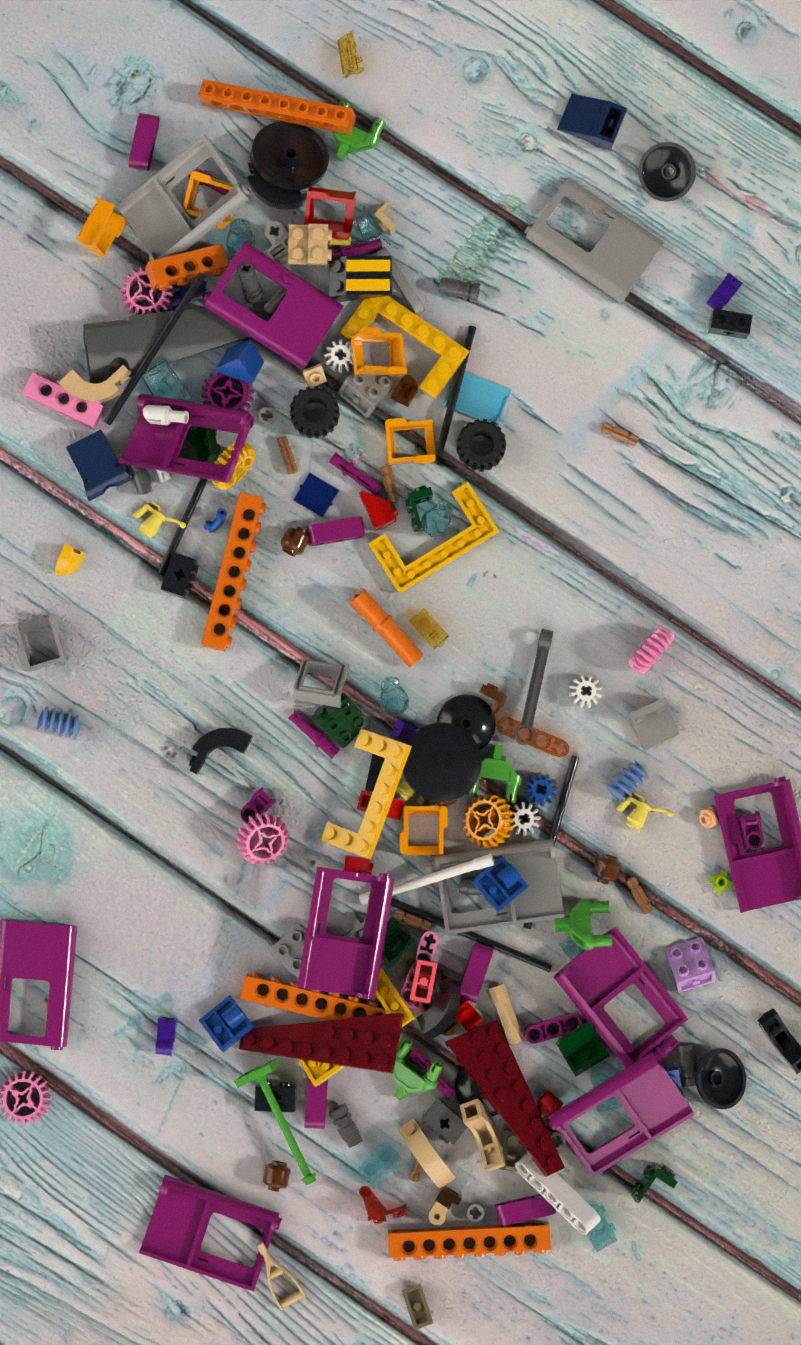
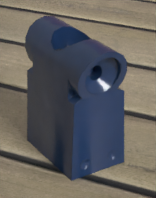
M102 430L66 447L83 480L89 502L103 495L109 487H119L133 480L118 463Z

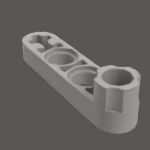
M384 247L371 256L391 255ZM392 258V280L412 312L418 315L425 311L424 307Z

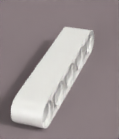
M527 1152L515 1163L517 1172L576 1230L583 1235L589 1233L600 1222L599 1214L557 1173L545 1177L531 1159L530 1153Z

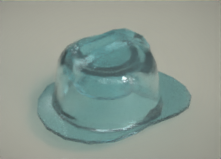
M363 206L364 212L352 222L360 239L368 242L382 238L387 244L391 245L385 234L377 227L370 211L366 206Z

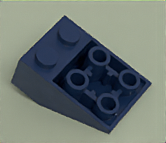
M571 94L557 130L611 151L626 115L627 108L610 101Z

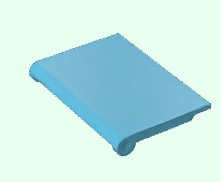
M465 372L455 410L482 421L483 419H486L489 423L492 421L495 423V426H498L512 390ZM455 376L453 378V381L451 383L443 406H448Z

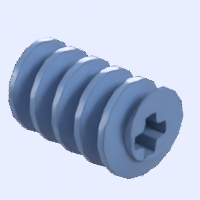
M46 706L40 714L37 729L42 725V730L47 731L50 727V733L53 734L57 730L58 735L61 736L65 732L66 738L73 734V740H76L81 721H79V715L72 719L70 712L64 717L63 710L57 715L56 708L50 713L49 706Z
M634 760L636 765L628 764L630 770L622 769L624 776L619 773L616 775L618 781L615 779L611 780L612 786L605 785L606 789L618 801L619 799L626 801L625 793L630 796L632 795L630 788L638 790L636 783L643 785L642 777L650 779L645 769L636 760Z

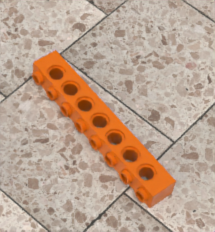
M206 79L202 81L198 96L203 106L352 135L356 119L353 108Z
M242 492L239 494L201 642L203 647L226 652V648L231 646V628L235 629L237 618L234 616L236 609L240 610L242 599L239 598L241 590L245 591L247 580L244 579L245 573L250 571L252 561L249 560L250 554L255 552L257 544L254 541L255 534H259L262 523L259 522L260 515H264L266 504L262 497ZM247 511L254 512L255 515L252 520L244 519V514ZM242 530L250 532L247 539L239 538V533ZM237 549L245 551L242 558L234 557V552ZM232 568L240 570V574L237 577L229 575ZM227 587L235 588L233 596L228 597L224 594ZM222 606L230 607L228 615L223 616L220 614ZM217 625L225 626L223 634L217 635L215 633Z
M251 972V975L247 974L245 976L240 999L324 1020L355 1018L354 1012L360 1007L365 1009L366 1016H374L378 1012L383 1014L386 1012L383 1007H379L378 1002L367 1000V1003L359 1002L360 998L348 995L346 999L340 997L339 993L328 992L326 994L319 990L297 988V982L290 981L289 984L281 983L282 979L270 977L269 980L262 978L263 974ZM260 984L268 986L269 992L262 995L258 992ZM281 988L288 991V998L280 999L277 996V991ZM300 993L306 994L308 997L307 1003H298L297 995ZM324 998L327 1001V1007L319 1009L316 1006V1000ZM344 1003L347 1007L346 1012L343 1014L336 1012V1004Z
M548 1222L519 1223L505 1226L479 1225L388 1230L389 1258H393L394 1261L406 1260L405 1257H414V1260H424L426 1256H434V1259H444L446 1255H454V1258H464L466 1254H474V1257H484L486 1253L504 1256L506 1252L524 1255L526 1251L544 1254L546 1250H551L550 1225ZM528 1234L535 1236V1240L531 1244L524 1242V1238ZM508 1235L515 1237V1241L511 1245L504 1243V1238ZM488 1236L495 1239L494 1244L491 1246L484 1244V1239ZM468 1237L475 1240L474 1245L471 1247H467L463 1243ZM448 1238L455 1241L454 1246L451 1248H447L443 1244ZM431 1239L435 1245L433 1248L427 1249L423 1245L424 1241ZM407 1240L413 1241L415 1246L413 1249L407 1250L403 1247L404 1242Z

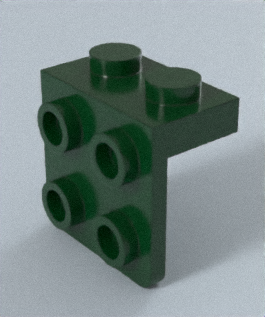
M204 427L189 428L178 457L213 464L220 454V445L217 444L216 440L217 430Z
M426 485L415 488V491L409 493L408 499L405 500L408 514L412 513L413 515L411 519L414 533L418 532L419 536L423 535V527L416 505L430 501L433 498L431 487L426 488Z
M343 692L341 694V708L322 705L311 716L342 748H345L359 734L360 729H364L370 723L366 715Z
M590 1022L580 1024L574 1031L562 1035L556 1042L575 1077L610 1056Z
M655 1162L652 1165L648 1164L642 1173L644 1175L640 1182L637 1181L632 1187L631 1191L633 1193L631 1196L635 1202L639 1203L656 1177L674 1189L678 1183L675 1178L676 1174L665 1165L660 1167Z

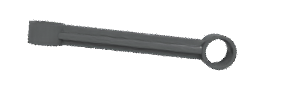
M541 629L521 725L514 734L516 742L520 745H529L535 738V731L532 727L553 637V631ZM527 728L531 731L532 737L528 742H523L518 738V731L520 729Z

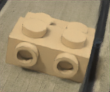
M289 224L288 265L327 266V261H331L332 249H328V241H332V229H328V224Z

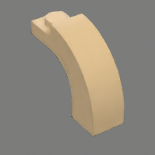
M122 365L106 381L93 384L86 382L77 371L72 369L58 383L67 392L80 400L100 403L120 395L122 391L117 386L125 384L130 379L129 375L131 372L126 366Z
M478 1098L459 1105L463 1122L472 1131L477 1141L485 1171L490 1172L506 1166L499 1133L485 1105Z
M415 1118L398 1129L414 1157L439 1189L456 1178Z

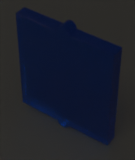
M203 280L189 304L204 298V293L207 290V282ZM190 286L175 292L174 298L171 300V308L173 310L177 308Z
M309 473L303 485L299 486L300 490L293 501L323 518L328 508L333 505L332 502L339 490Z

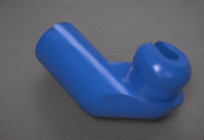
M222 508L218 509L214 521L207 520L204 529L208 530L209 533L215 532L224 524L227 511Z

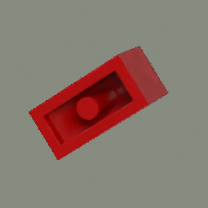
M359 492V496L375 531L397 522L396 516L399 514L394 504L390 505L388 500L370 493Z
M361 790L357 810L366 812L372 796L371 792ZM393 798L386 817L400 820L405 801Z
M346 855L344 871L372 875L373 863H370V859Z

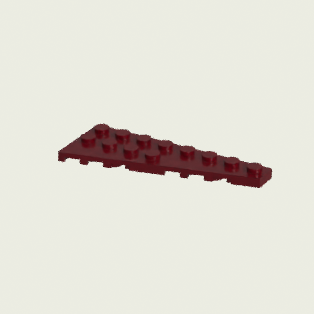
M402 1013L253 1028L240 1039L239 1050L393 1074L404 1015Z
M498 1019L446 1041V1046H449L455 1054L457 1061L461 1062L468 1071L469 1077L474 1079L480 1087L481 1093L497 1114L502 1116L507 1123L506 1126L519 1139V1143L527 1149L532 1156L531 1159L544 1176L547 1177L564 1169L565 1166Z

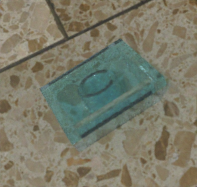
M167 360L149 369L141 377L152 395L184 401L190 399L189 394Z

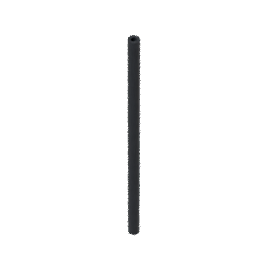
M201 272L196 276L104 420L108 425L111 426L206 276Z
M576 756L571 757L548 838H553L554 846L579 761V757ZM533 922L524 923L523 927L531 929Z
M392 897L391 906L445 928L444 919ZM473 931L457 933L546 972H550L552 965Z

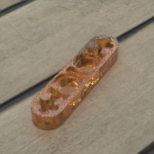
M510 717L500 718L496 725L498 732L515 740V737L510 734L512 730L506 729L503 731L500 723H504L507 720L509 721L508 725L514 727L515 724L520 726L521 722ZM533 728L535 738L529 746L559 758L568 754L569 745L566 741ZM528 729V738L521 739L519 736L518 738L523 742H528L532 737V733ZM540 735L547 738L548 742L544 747L536 743V739ZM551 739L555 740L554 745L564 744L565 752L558 754L557 749L551 747V751L547 750L551 744Z

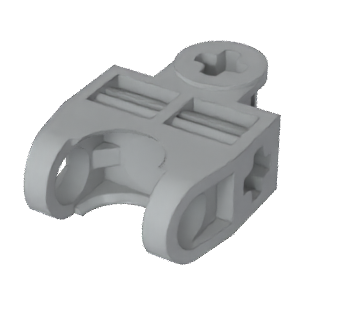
M276 221L270 222L265 227V237L271 247L265 251V254L290 270L288 265L289 234L281 223ZM271 231L278 232V236L272 235Z

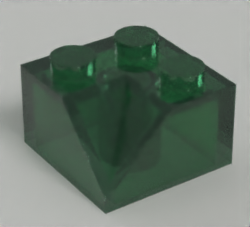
M393 916L387 923L381 960L403 977L416 962L419 938Z

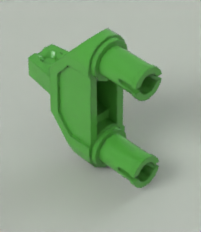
M340 100L338 106L351 108L349 103L346 102L344 104L345 101ZM375 117L369 132L353 127L352 135L332 131L337 142L336 147L339 148L336 159L344 162L348 153H357L378 146L380 142L379 135L386 122L382 119L379 121L380 118Z
M495 744L493 754H488V758L482 761L481 772L472 789L471 796L477 797L479 779L486 778L504 781L507 784L504 800L509 802L511 794L510 803H516L518 786L522 784V779L506 761V756H502L503 745Z
M589 899L580 900L570 911L569 916L555 919V932L570 934L571 939L584 950H592L594 947H612V935H593L591 933L590 921L592 913H609V901L591 902Z
M401 1037L394 1072L392 1074L394 1082L398 1085L394 1097L398 1100L405 1099L408 1093L412 1094V1092L435 1089L438 1085L437 1078L444 1067L443 1063L438 1066L440 1061L432 1060L426 1073L409 1061L406 1055L413 1042L410 1040L407 1043L409 1039L406 1037Z

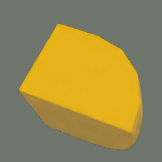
M64 544L55 567V575L66 576L75 572L81 565L85 553L74 549V547L68 544Z

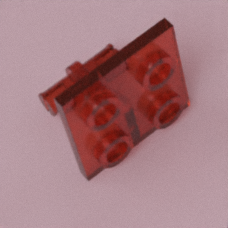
M362 1186L359 1190V1194L363 1197L368 1221L374 1222L375 1225L387 1222L386 1218L393 1216L395 1219L406 1215V1211H409L407 1205L387 1211L368 1186Z

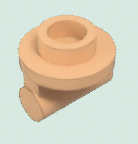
M713 805L700 811L699 820L705 828H712L720 824Z

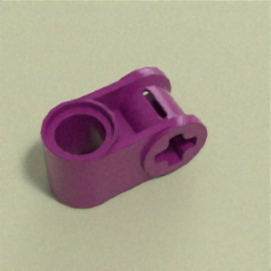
M261 787L242 808L240 813L242 820L247 823L250 821L244 817V812L247 809L254 810V818H256V813L262 815L276 802V799H272L264 792V788Z
M755 811L754 814H738L744 846L749 850L760 848L764 843L759 811ZM751 835L756 836L758 839L756 846H752L749 843Z

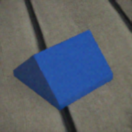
M249 339L227 348L215 371L253 384L264 361Z

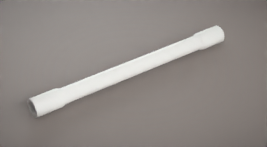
M492 854L484 855L469 862L395 884L392 896L473 870L495 865ZM370 891L359 894L362 906L368 904Z

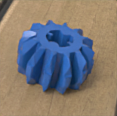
M538 773V780L533 775L530 776L533 784L528 781L525 782V785L531 788L525 789L524 793L531 792V795L526 799L530 800L534 797L535 799L532 804L536 805L538 800H540V806L543 807L544 799L548 804L552 803L548 796L556 798L557 795L551 793V790H558V787H551V784L555 782L554 779L547 782L549 774H546L542 780V774ZM538 784L539 786H545L546 790H544V795L542 793H536V790L538 789L536 788V786Z

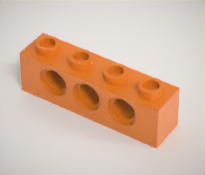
M222 244L149 261L145 270L152 290L158 288L159 290H165L170 285L177 284L182 286L191 280H195L199 272L206 276L205 279L211 275L219 277L224 274L229 263ZM202 261L207 262L210 267L204 266ZM184 266H189L192 271H187ZM166 270L172 271L174 276L168 275Z

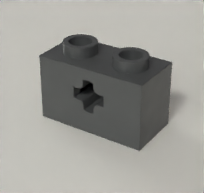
M439 1098L423 1115L425 1120L423 1123L430 1130L435 1128L440 1133L439 1137L447 1144L451 1142L454 1145L468 1128L464 1124L463 1118ZM441 1118L443 1120L448 1118V1127L446 1125L441 1127Z

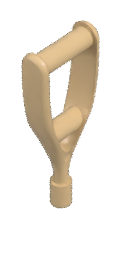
M259 1242L256 1247L265 1259L269 1289L278 1308L283 1311V1308L303 1297L306 1298V1293L296 1277L287 1268L275 1261L267 1253L268 1250L264 1243ZM271 1266L276 1267L275 1269L270 1271ZM285 1273L292 1279L299 1290L279 1301L270 1280Z

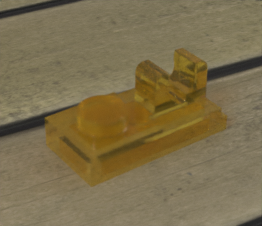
M346 33L337 40L343 78H347L351 74H360L364 71V68L358 67L357 64L363 61V59L356 56L353 33Z
M424 608L409 620L412 626L433 649L440 648L449 637Z

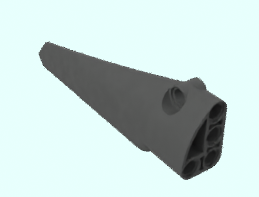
M268 301L240 304L265 321H269L273 314H268L264 310V305ZM207 308L186 309L145 372L250 336ZM174 311L131 315L125 317L124 320L83 324V339L90 383L97 384L106 381L122 365L129 369L131 372L129 377L132 378Z

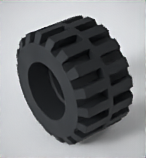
M314 386V388L306 387V390H300L299 394L293 397V402L290 405V416L295 429L301 435H307V438L315 437V439L320 438L319 436L325 437L328 435L327 433H332L334 427L338 424L340 416L338 402L331 392H327L326 388L322 387V389H319L318 386ZM310 403H320L326 408V416L319 422H309L304 418V408Z
M477 419L473 423H467V426L461 429L457 439V454L460 461H463L467 468L468 466L471 467L473 471L477 469L479 472H484L486 469L491 470L492 467H496L502 460L506 450L505 434L501 432V428L495 426V423L492 421L491 423L487 422L486 419H483V421ZM483 435L492 441L493 449L489 454L479 456L471 451L470 441L475 436Z

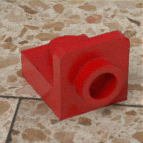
M462 996L456 1019L469 1032L483 1018Z

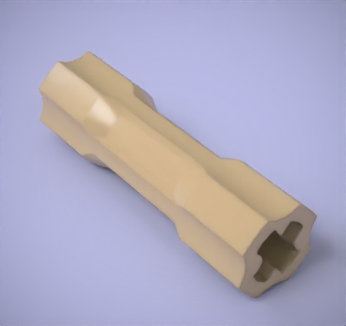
M501 983L488 988L502 1022L509 1046L524 1041L525 1038L512 1008L505 984Z

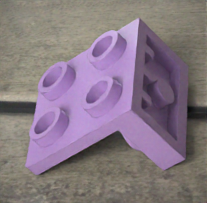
M700 937L665 948V954L675 977L678 993L716 982L715 969L703 938Z

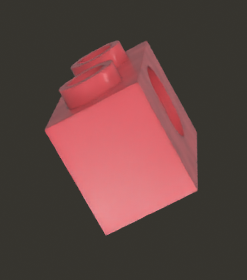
M417 958L410 1000L430 1003L437 962Z

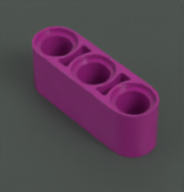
M139 113L129 157L130 168L149 171L159 128V116Z
M352 517L306 526L309 546L348 541L366 536L362 517Z
M477 942L473 945L460 984L461 997L464 996L467 1001L473 1003L477 1002L494 950L492 947Z
M568 1013L528 1025L525 1028L524 1036L527 1041L536 1044L569 1034L582 1022L576 1014ZM571 1017L577 1019V1025L574 1028L567 1026V1020ZM556 1023L558 1031L553 1034L549 1033L547 1030L549 1024ZM531 1029L539 1031V1036L536 1039L528 1037Z
M308 1077L304 1128L325 1129L328 1079L315 1087Z
M541 1194L495 1205L500 1226L550 1216L556 1213V1209Z

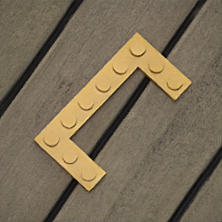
M389 296L364 299L340 331V335L351 342V337L360 332L362 327H370L378 315L382 316L440 356L419 386L420 390L436 399L469 354V350Z
M469 482L455 489L451 494L472 526L409 565H404L385 533L368 543L399 594L499 533L498 528Z
M360 729L354 747L385 758L359 832L356 833L327 822L321 841L371 860L412 746Z
M381 968L376 996L386 1010L384 1014L402 1013L404 1015L402 1027L414 1020L415 1017L386 971ZM299 1060L315 1087L344 1068V1066Z

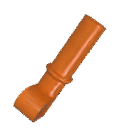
M361 587L347 600L350 606L373 627V632H378L408 667H412L422 658L423 653L394 623L392 616L386 614L364 588Z

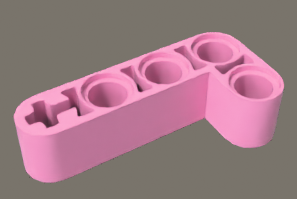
M426 931L421 935L400 992L402 998L406 991H411L413 982L410 980V975L415 972L417 956L420 953H425L428 955V961L433 959L439 942L438 935L434 931ZM430 934L433 935L435 940L434 943L431 942L429 945V949H432L431 953L425 949H420L421 945L423 947L426 946L427 941L424 940V937H429ZM431 995V999L433 1000L434 1004L436 999L433 995ZM405 1001L407 1006L422 1012L430 1009L424 1008L422 1002Z

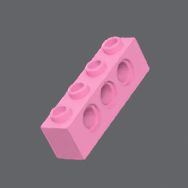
M40 372L38 375L31 374L22 392L25 398L96 430L105 412V408L102 405L103 402L92 403L80 400L67 392L58 383L59 381H56V383L51 382L48 376ZM45 388H52L50 395L44 396L42 394ZM69 396L70 399L68 403L61 404V397ZM86 404L87 409L84 412H78V406Z

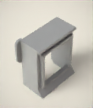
M51 614L40 620L14 626L21 649L18 652V657L23 671L32 672L68 661L60 637L61 629L56 615ZM51 626L60 656L33 664L24 634Z
M303 657L293 687L294 703L307 707L321 704L341 708L342 690L345 681L350 679L349 664L342 666L308 660ZM306 673L329 676L336 679L333 690L303 686Z

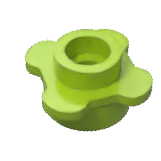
M724 870L709 878L710 883L715 888L714 891L718 894L722 893L726 888L730 889L733 885L732 881H729L727 877L728 873Z

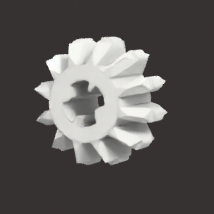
M340 339L339 345L333 341V348L330 346L326 347L329 353L324 354V358L329 359L326 361V365H332L331 371H335L337 367L339 373H342V368H345L347 372L350 371L348 365L353 366L352 347L349 348L351 345L349 341L343 345V340ZM339 353H343V360H339Z
M581 675V683L575 678L573 682L577 686H569V689L575 690V692L569 693V697L576 696L577 698L572 702L575 704L580 700V708L584 706V702H586L587 708H591L590 700L596 705L598 701L594 697H602V694L596 693V691L602 690V686L595 687L599 680L596 679L592 683L591 675L588 676L587 681H585L584 675ZM583 687L585 689L588 687L590 689V691L588 692L590 693V696H588L587 694L583 696L581 694V692L583 691L581 690V688Z
M521 802V810L516 804L513 806L517 812H513L514 817L510 819H513L515 822L510 826L512 828L518 827L515 831L517 835L523 829L522 834L526 836L527 828L533 834L532 825L539 828V824L535 823L534 820H540L541 817H534L533 814L537 813L538 809H534L531 812L530 810L533 806L531 803L527 809H525L524 802ZM527 814L529 822L521 824L519 822L521 820L518 819L519 816Z

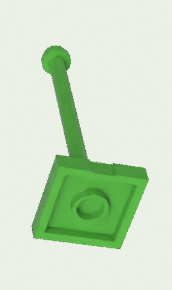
M277 1057L244 1073L234 1082L237 1088L254 1080L256 1083L259 1082L304 1176L301 1180L305 1185H309L317 1180L316 1174H311L266 1080L268 1078L266 1074L273 1072L282 1065L280 1058Z

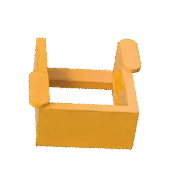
M192 171L183 207L188 214L197 217L206 211L194 207L200 181L227 189L229 192L233 188L232 184L197 171ZM233 213L216 227L223 229L226 225L230 224Z
M95 196L97 204L91 210L79 233V238L76 237V240L86 251L104 259L114 238L120 236L127 220L125 217L113 212L114 204Z
M362 327L360 332L351 337L354 376L367 374L397 377L407 373L402 333L381 332L377 327ZM362 342L388 343L390 367L364 365Z
M396 418L385 421L388 462L390 466L436 462L432 419L407 422L405 418ZM425 429L427 455L396 458L394 431Z
M404 806V829L400 833V853L403 855H443V828H446L448 825L447 807ZM409 814L438 815V846H408Z

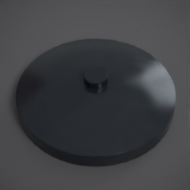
M282 121L269 124L257 133L252 144L251 159L257 172L269 183L283 189L302 190L309 188L310 185L314 186L324 177L329 164V152L323 139L309 127Z
M450 723L429 724L416 731L406 743L412 747L403 769V775L410 788L422 798L433 802H451L466 795L476 784L482 766L480 749L474 738L461 727Z

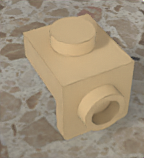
M387 201L385 204L381 203L374 210V220L378 223L377 227L383 233L387 232L391 236L396 231V225L385 215L391 209V204Z
M321 364L302 370L303 377L310 388L327 382Z

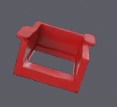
M310 185L306 198L304 225L328 224V229H332V238L348 240L353 228L356 191L344 192L316 188ZM315 199L346 202L344 222L314 218Z

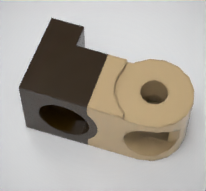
M444 1186L429 1209V1221L433 1225L443 1224L452 1203L458 1206L462 1195Z

